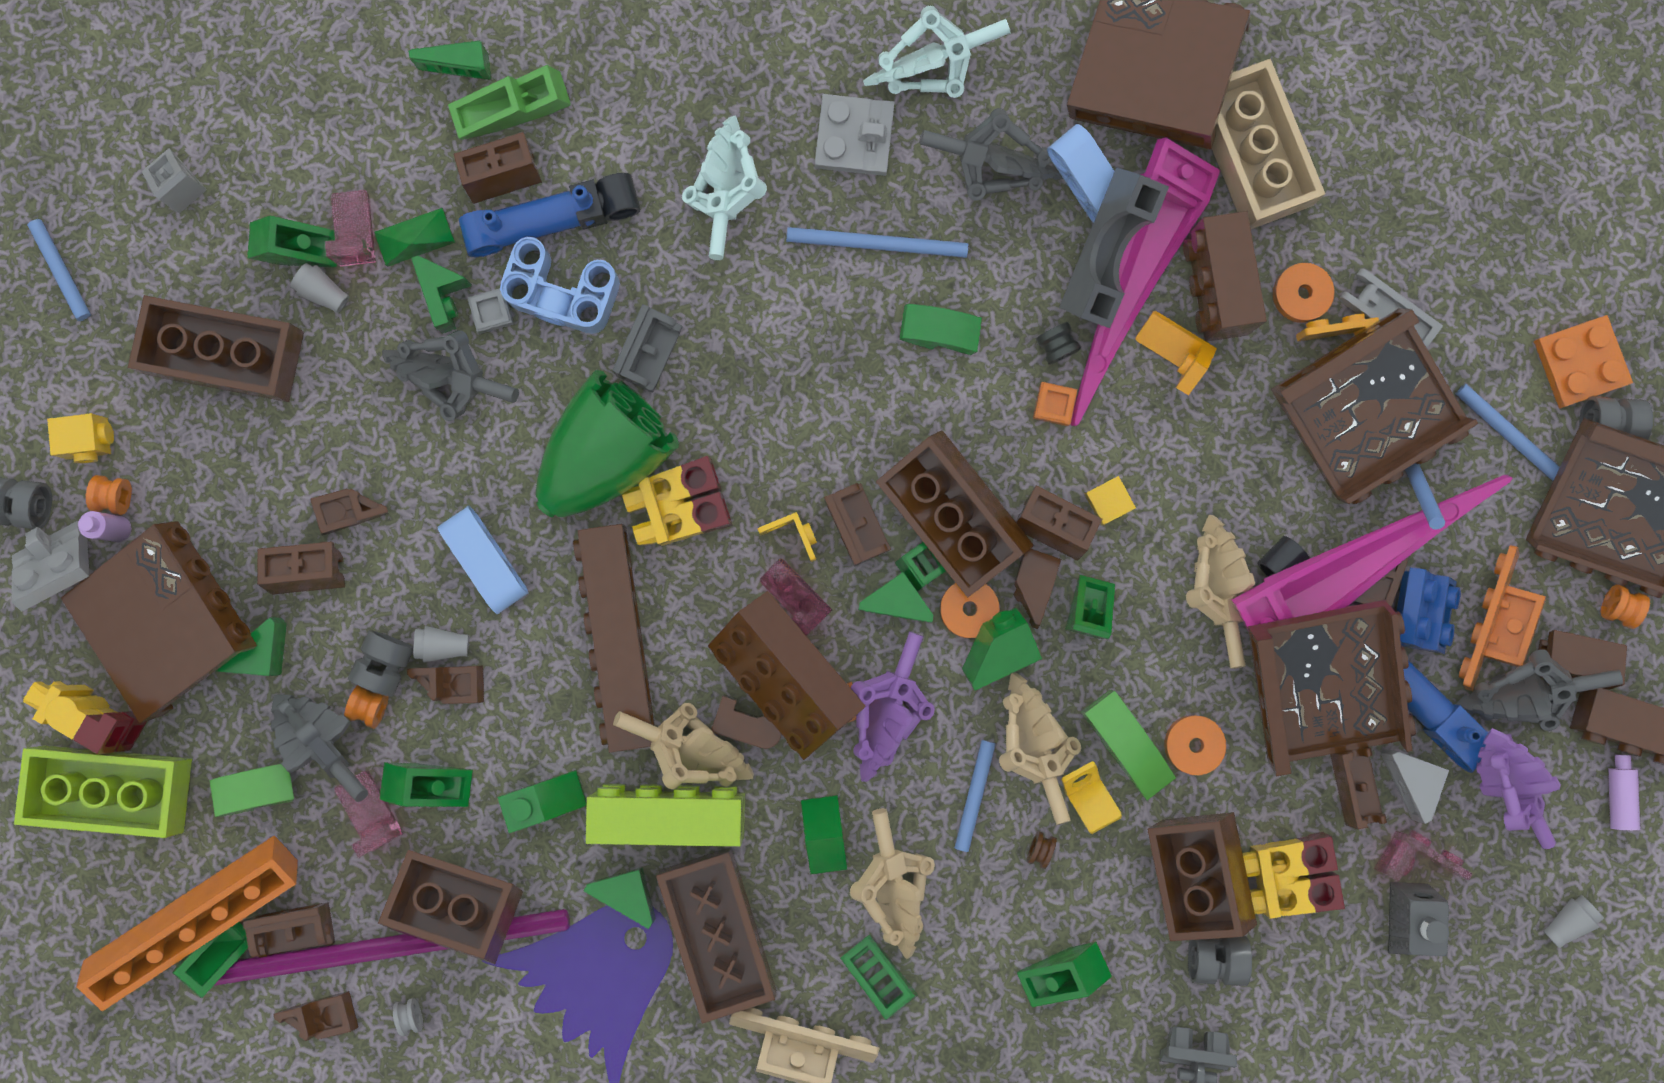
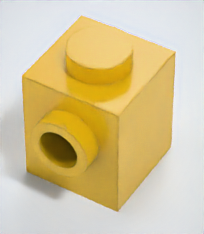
M89 413L47 419L51 456L73 459L74 463H94L98 461V456L111 454L110 444L114 441V431L108 422V418Z

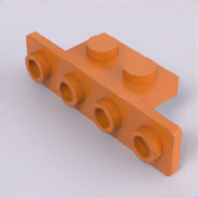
M1510 545L1507 554L1500 553L1494 574L1500 576L1495 589L1489 587L1486 592L1482 608L1488 611L1484 623H1476L1471 637V643L1476 644L1472 658L1465 657L1461 665L1459 678L1464 679L1463 686L1470 691L1474 690L1485 657L1516 667L1525 664L1546 602V596L1509 586L1520 554L1516 546Z

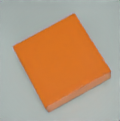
M1041 382L1033 419L1069 426L1078 389Z

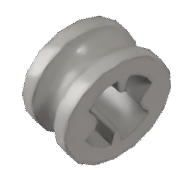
M415 998L409 999L405 1005L402 1002H396L393 1006L394 1024L398 1034L402 1037L407 1036L409 1030H413L415 1033L422 1031L423 1017L419 1003Z

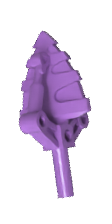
M909 631L895 673L887 671L885 674L867 681H857L851 686L853 692L866 706L856 715V727L859 728V743L853 749L854 755L862 760V764H860L861 781H869L877 774L876 770L880 766L890 765L893 762L894 754L900 742L908 738L921 720H929L934 714L933 704L927 701L916 685V682L909 678L924 637L917 633ZM903 702L909 706V710L902 705Z
M1492 728L1483 741V744H1486V746L1480 748L1478 757L1482 758L1481 762L1477 764V773L1481 774L1482 780L1479 787L1483 795L1503 797L1507 809L1504 813V824L1508 831L1529 830L1531 826L1543 849H1550L1555 846L1556 841L1543 817L1545 802L1541 794H1548L1559 790L1560 783L1557 777H1552L1545 768V763L1539 757H1534L1528 752L1527 747L1522 744H1516L1510 734H1504Z

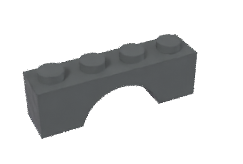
M1116 167L1059 308L1082 319L1107 328L1111 327L1125 294L1119 281V268L1123 253L1129 241L1141 228L1155 222L1169 186L1143 175Z

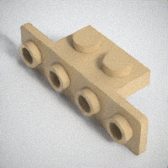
M753 1007L731 1014L730 1025L765 1034L756 1067V1072L797 1083H831L838 1054L873 1063L878 1056L879 1047L872 1046L871 1040L861 1036H850L849 1039L835 1036V1031L827 1027L814 1026L813 1029L798 1026L799 1021L786 1016H778L777 1020L762 1016L763 1012Z

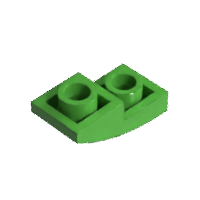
M282 764L257 768L210 780L215 818L294 801L290 773Z

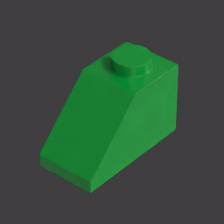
M270 215L250 222L247 258L277 265L302 266L308 263L312 267L317 265L318 267L334 268L337 267L339 231Z
M1017 608L1010 611H1001L994 615L991 620L982 624L962 667L974 691L1042 659L1030 627Z
M384 762L379 800L402 807H468L473 770L418 763Z
M577 770L497 797L509 833L587 806Z
M1097 942L1069 947L1017 972L1032 1007L1089 997L1112 977Z

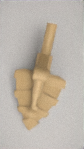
M1209 515L1202 530L1205 531L1204 535L1197 539L1199 556L1198 562L1195 563L1194 589L1187 592L1186 600L1191 608L1199 609L1213 620L1214 625H1223L1230 668H1242L1246 665L1238 623L1243 621L1232 599L1253 588L1255 585L1253 573L1249 572L1244 559L1246 555L1243 549L1238 548L1234 542L1235 536L1232 532H1227L1223 528L1225 524L1217 517Z
M1014 672L1010 676L1008 690H1011L1010 695L1003 699L1004 707L1009 710L1008 725H1006V753L1002 754L999 758L1000 766L1007 772L1013 771L1032 780L1034 784L1042 782L1056 825L1070 822L1071 820L1057 777L1064 775L1063 772L1074 756L1080 753L1081 744L1077 738L1066 735L1055 717L1051 715V709L1048 704L1043 702L1041 693L1035 688L1031 689L1026 684L1028 681Z
M683 703L659 727L621 711L614 718V726L652 741L650 750L654 751L663 773L662 781L669 789H676L682 783L706 784L708 781H719L722 786L728 787L735 780H749L754 777L750 765L744 762V756L731 743L715 736V733L696 717L697 710L691 703ZM688 726L692 732L687 736H682L683 728Z
M881 808L872 812L880 852L873 855V861L860 880L851 886L850 895L852 899L862 902L874 922L880 924L881 930L884 933V941L894 946L897 945L904 957L908 959L913 955L916 949L914 944L919 940V933L923 930L920 903L924 901L926 877L933 872L935 864L934 860L930 857L917 853L911 854L894 848L887 809ZM907 872H914L913 884L904 880L901 875Z

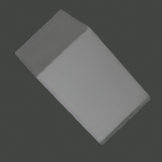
M170 148L142 171L153 195L178 213H181L207 190Z
M1386 749L1380 752L1411 819L1424 824L1432 821L1449 770L1398 751Z

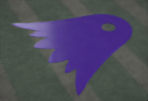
M607 905L571 925L566 931L557 932L533 944L499 954L496 964L482 960L486 964L500 968L529 971L520 980L519 986L534 987L545 984V988L534 1006V1012L544 1014L566 1009L562 1026L564 1042H569L590 1030L589 1056L593 1058L604 1047V1058L609 1083L620 1082L624 1062L633 1037L649 1002L665 976L673 954L672 931L667 920L654 907L656 919L649 929ZM633 927H639L644 930L647 937L645 945L637 950L629 948L624 940L626 932Z

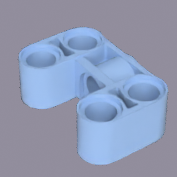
M525 237L517 241L512 249L501 281L500 291L504 299L514 309L555 325L567 326L590 334L603 330L610 317L620 285L619 278L610 263L604 260L591 261L585 266L577 288L572 287L571 290L546 281L551 267V257L539 240L533 237ZM534 250L540 252V258L535 264H524V258L527 253ZM600 273L610 275V280L604 287L598 288L592 285L596 275ZM521 284L528 285V293L525 297L513 299L512 293L515 287ZM588 307H596L598 309L596 319L591 322L581 321L583 310Z

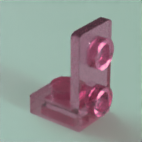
M365 190L333 193L331 195L335 240L325 241L326 256L340 267L376 263L369 193Z
M782 558L778 559L760 578V583L794 616L792 620L806 636L832 611L821 597Z
M367 770L355 775L368 790V796L363 801L356 802L341 784L335 787V793L361 838L351 845L358 858L375 851L404 834L388 804L385 801L379 800L380 790Z
M1413 830L1410 831L1409 835L1395 831L1374 867L1376 871L1399 882L1402 876H1406L1412 870L1415 863L1414 855L1418 852L1455 876L1470 880L1473 875L1462 868L1464 860L1446 850L1439 854L1430 848L1431 840Z

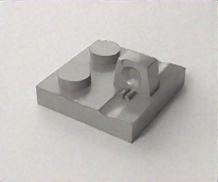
M823 94L815 168L886 176L894 101Z
M78 521L51 535H47L39 527L25 533L26 548L12 555V604L21 612L89 577L88 539L79 531Z

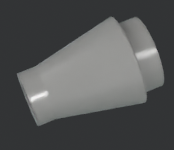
M308 263L302 265L290 284V287L296 291V296L329 308L336 313L342 310L349 299V295L343 292L317 265L314 267Z
M425 626L424 629H415L414 659H423V663L459 656L468 657L469 634H458Z
M1580 895L1575 900L1571 898L1543 932L1560 949L1565 944L1600 928L1598 923L1604 917L1583 895Z

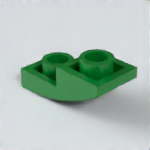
M906 304L904 306L899 340L928 349L940 346L972 355L978 351L982 318L945 308Z

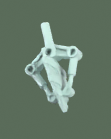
M926 6L921 11V18L901 36L902 40L890 52L885 51L879 55V64L883 69L877 73L874 72L863 80L864 85H878L880 82L887 81L888 89L893 94H898L908 89H920V92L947 93L953 98L959 97L964 92L963 84L971 56L969 49L1010 34L1007 20H1001L964 35L961 29L941 15L934 6ZM927 29H932L944 43V45L933 42L911 54L901 57L895 62L893 61L906 45L910 46ZM949 58L948 77L946 80L920 79V82H902L900 78H907L941 67L946 62L945 59Z
M736 115L726 119L723 122L724 126L722 128H717L715 131L716 136L708 144V153L705 162L702 163L694 186L687 187L682 194V200L686 204L713 218L709 258L713 260H722L724 258L728 220L736 219L740 211L753 200L762 198L767 191L766 184L758 178L753 157L748 152L747 146L750 143V137L740 130ZM708 184L714 188L713 193H704Z

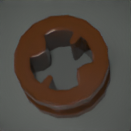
M1037 831L1028 851L1027 862L1030 864L1039 862L1040 868L1046 869L1053 856L1057 838L1053 836L1045 838L1043 832Z

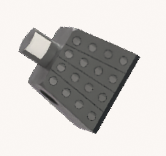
M1390 882L1388 953L1447 956L1449 937L1448 901L1429 884Z

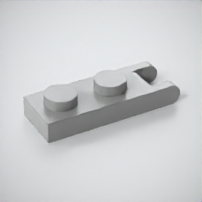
M1360 269L1356 277L1366 287L1358 298L1348 292H1343L1339 297L1340 302L1356 314H1364L1365 319L1378 317L1381 320L1398 308L1412 309L1419 320V323L1414 325L1427 348L1443 325L1369 271Z

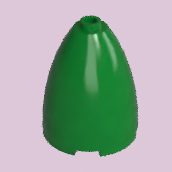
M595 370L576 392L560 416L544 451L538 472L535 495L538 499L536 503L538 508L549 517H554L555 515L566 517L583 513L619 497L658 469L679 447L677 436L672 432L667 435L664 431V425L660 421L662 416L623 381L611 383L606 380L607 375L604 371Z

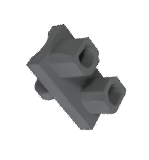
M1174 1026L1169 1030L1167 1047L1160 1050L1159 1062L1191 1066L1190 1069L1178 1068L1177 1078L1179 1080H1187L1189 1083H1217V1073L1207 1072L1205 1068L1227 1071L1229 1067H1237V1055L1230 1054L1227 1033H1204V1051L1192 1049L1193 1029Z

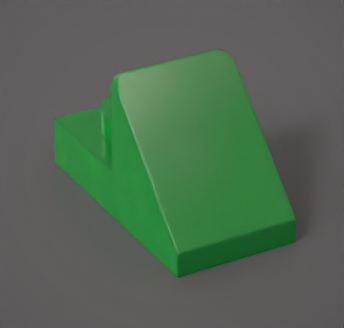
M420 256L412 257L411 259L434 327L442 334L455 330L456 326L453 318L458 317V312L452 297H446L445 295L471 287L472 284L465 277Z

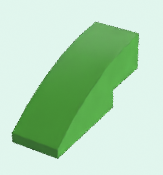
M545 65L518 79L507 76L448 104L458 138L461 140L501 131L571 106L561 72L549 65Z
M1108 690L1080 712L1145 800H1149L1176 779L1156 746L1115 690Z

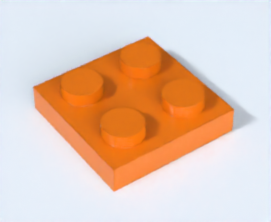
M1608 315L1534 340L1559 409L1633 383Z

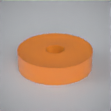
M1298 263L1290 266L1279 275L1273 287V301L1277 310L1288 320L1297 323L1316 320L1328 311L1334 299V285L1331 277L1324 269L1312 263ZM1299 287H1304L1308 290L1309 296L1307 299L1299 296Z
M954 583L945 591L940 602L942 622L950 632L962 638H976L982 624L991 620L1000 611L998 598L987 584L967 598L959 586ZM966 602L975 604L976 612L974 615L967 616L963 612V605Z
M1189 715L1176 720L1169 727L1164 740V748L1168 760L1176 769L1190 775H1204L1212 772L1221 764L1226 753V739L1221 728L1211 719L1198 715ZM1194 738H1198L1201 742V747L1197 752H1192L1189 747L1190 741Z

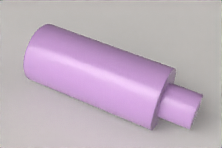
M90 511L83 514L78 521L81 534L91 539L122 542L131 533V524L123 516Z
M1616 754L1615 768H1608L1610 828L1616 830H1640L1638 769L1631 768V755Z

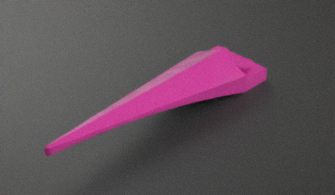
M1168 138L1157 139L1145 173L1140 175L1167 185L1169 189L1155 222L1141 228L1129 241L1123 253L1119 268V281L1125 294L1111 327L1107 328L1099 324L1097 325L1074 405L1071 426H1076L1080 423L1135 318L1180 245L1207 207L1221 170Z
M1502 475L1438 503L1445 520V525L1441 529L1434 530L1430 528L1424 512L1421 510L1263 579V583L1232 599V602L1248 632V626L1348 607L1377 581L1429 540L1510 483L1512 477Z

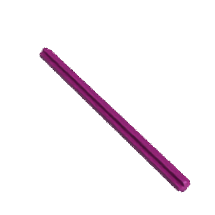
M562 909L513 917L505 940L566 931L570 927L568 911ZM402 934L268 955L261 958H248L237 960L214 986L446 950L447 948Z

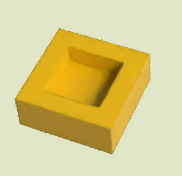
M1119 476L1085 493L1095 515L1102 518L1101 526L1136 508Z

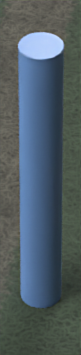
M41 219L30 221L27 226L76 320L83 321L87 319L91 314Z
M1414 463L1406 468L1405 472L1430 528L1434 530L1441 529L1445 525L1444 517L1420 465Z
M981 740L954 847L957 850L969 852L996 743Z

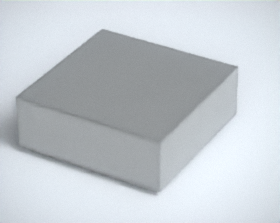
M500 288L467 297L478 334L514 325L509 304L502 296Z

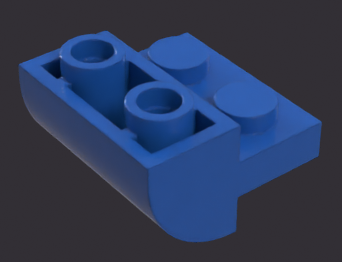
M1410 567V571H1404L1397 612L1401 613L1405 625V633L1400 635L1401 646L1445 654L1446 646H1451L1454 639L1455 626L1450 624L1452 609L1458 608L1461 597L1460 587H1456L1457 581L1448 576L1434 575L1426 569Z

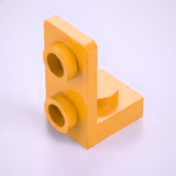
M1157 311L1152 312L1135 338L1140 344L1179 367L1177 372L1182 375L1176 388L1187 395L1191 393L1206 373L1217 350L1213 345Z
M1354 314L1343 317L1342 323L1330 325L1328 319L1311 321L1306 323L1304 330L1296 334L1297 342L1354 333L1355 336L1378 322L1379 318L1365 319L1364 314Z

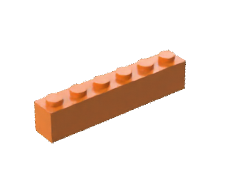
M275 835L83 960L76 988L103 1012L296 885L298 860Z

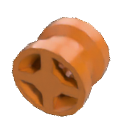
M93 476L86 489L87 508L90 511L102 512L107 509L112 514H125L129 509L131 501V483L128 479L117 478L114 481H110L106 476Z
M1616 584L1606 593L1600 613L1604 619L1609 621L1617 619L1621 621L1624 627L1635 629L1647 616L1650 598L1642 593L1632 594L1627 587Z
M357 685L347 701L344 716L350 721L362 720L367 727L375 729L383 718L389 696L370 692Z

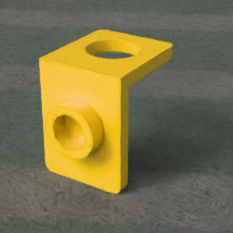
M797 512L757 528L761 536L795 522L810 561L816 560L811 545L817 543L809 523L801 524Z
M1094 761L1061 779L1068 799L1090 834H1094L1122 818L1121 811L1100 779L1098 768ZM1088 774L1082 780L1074 783V781L1077 780L1079 777Z

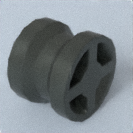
M1069 322L1062 323L1036 338L1038 345L1044 347L1047 353L1045 359L1048 365L1055 364L1081 349L1079 342L1073 340L1070 334L1072 328Z

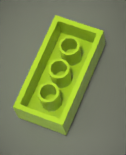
M46 745L23 748L14 825L168 838L182 834L185 827L192 758L125 752L96 754L89 749Z
M603 784V787L597 788L596 792L587 797L586 844L740 847L744 839L745 793H737V786H715L712 792H700V786L680 785L677 789H674V792L662 791V785L657 784L640 785V788H636L635 791H625V784Z

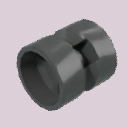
M1592 396L1584 402L1580 412L1579 426L1583 418L1647 440L1651 435L1653 411L1650 403L1646 400L1623 398L1618 401L1610 397Z
M0 477V525L9 526L12 524L14 527L28 529L39 527L42 529L49 520L52 507V492L47 483L26 480L17 482L15 479Z
M369 630L361 646L364 656L355 660L348 680L367 690L393 697L402 678L398 671L400 668L407 667L413 653V646L389 635ZM375 661L387 665L385 671L374 668Z
M1244 936L1222 938L1221 940L1217 938L1189 940L1188 972L1191 982L1216 984L1217 980L1221 979L1224 985L1248 986L1252 973V951L1249 939Z

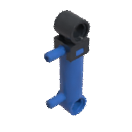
M615 173L599 179L596 183L592 179L570 185V191L495 211L477 210L464 214L459 218V224L467 255L475 258L484 257L501 251L505 246L516 244L521 238H539L580 226L585 230L607 224V220L617 221L633 217L641 209L632 175L630 173Z

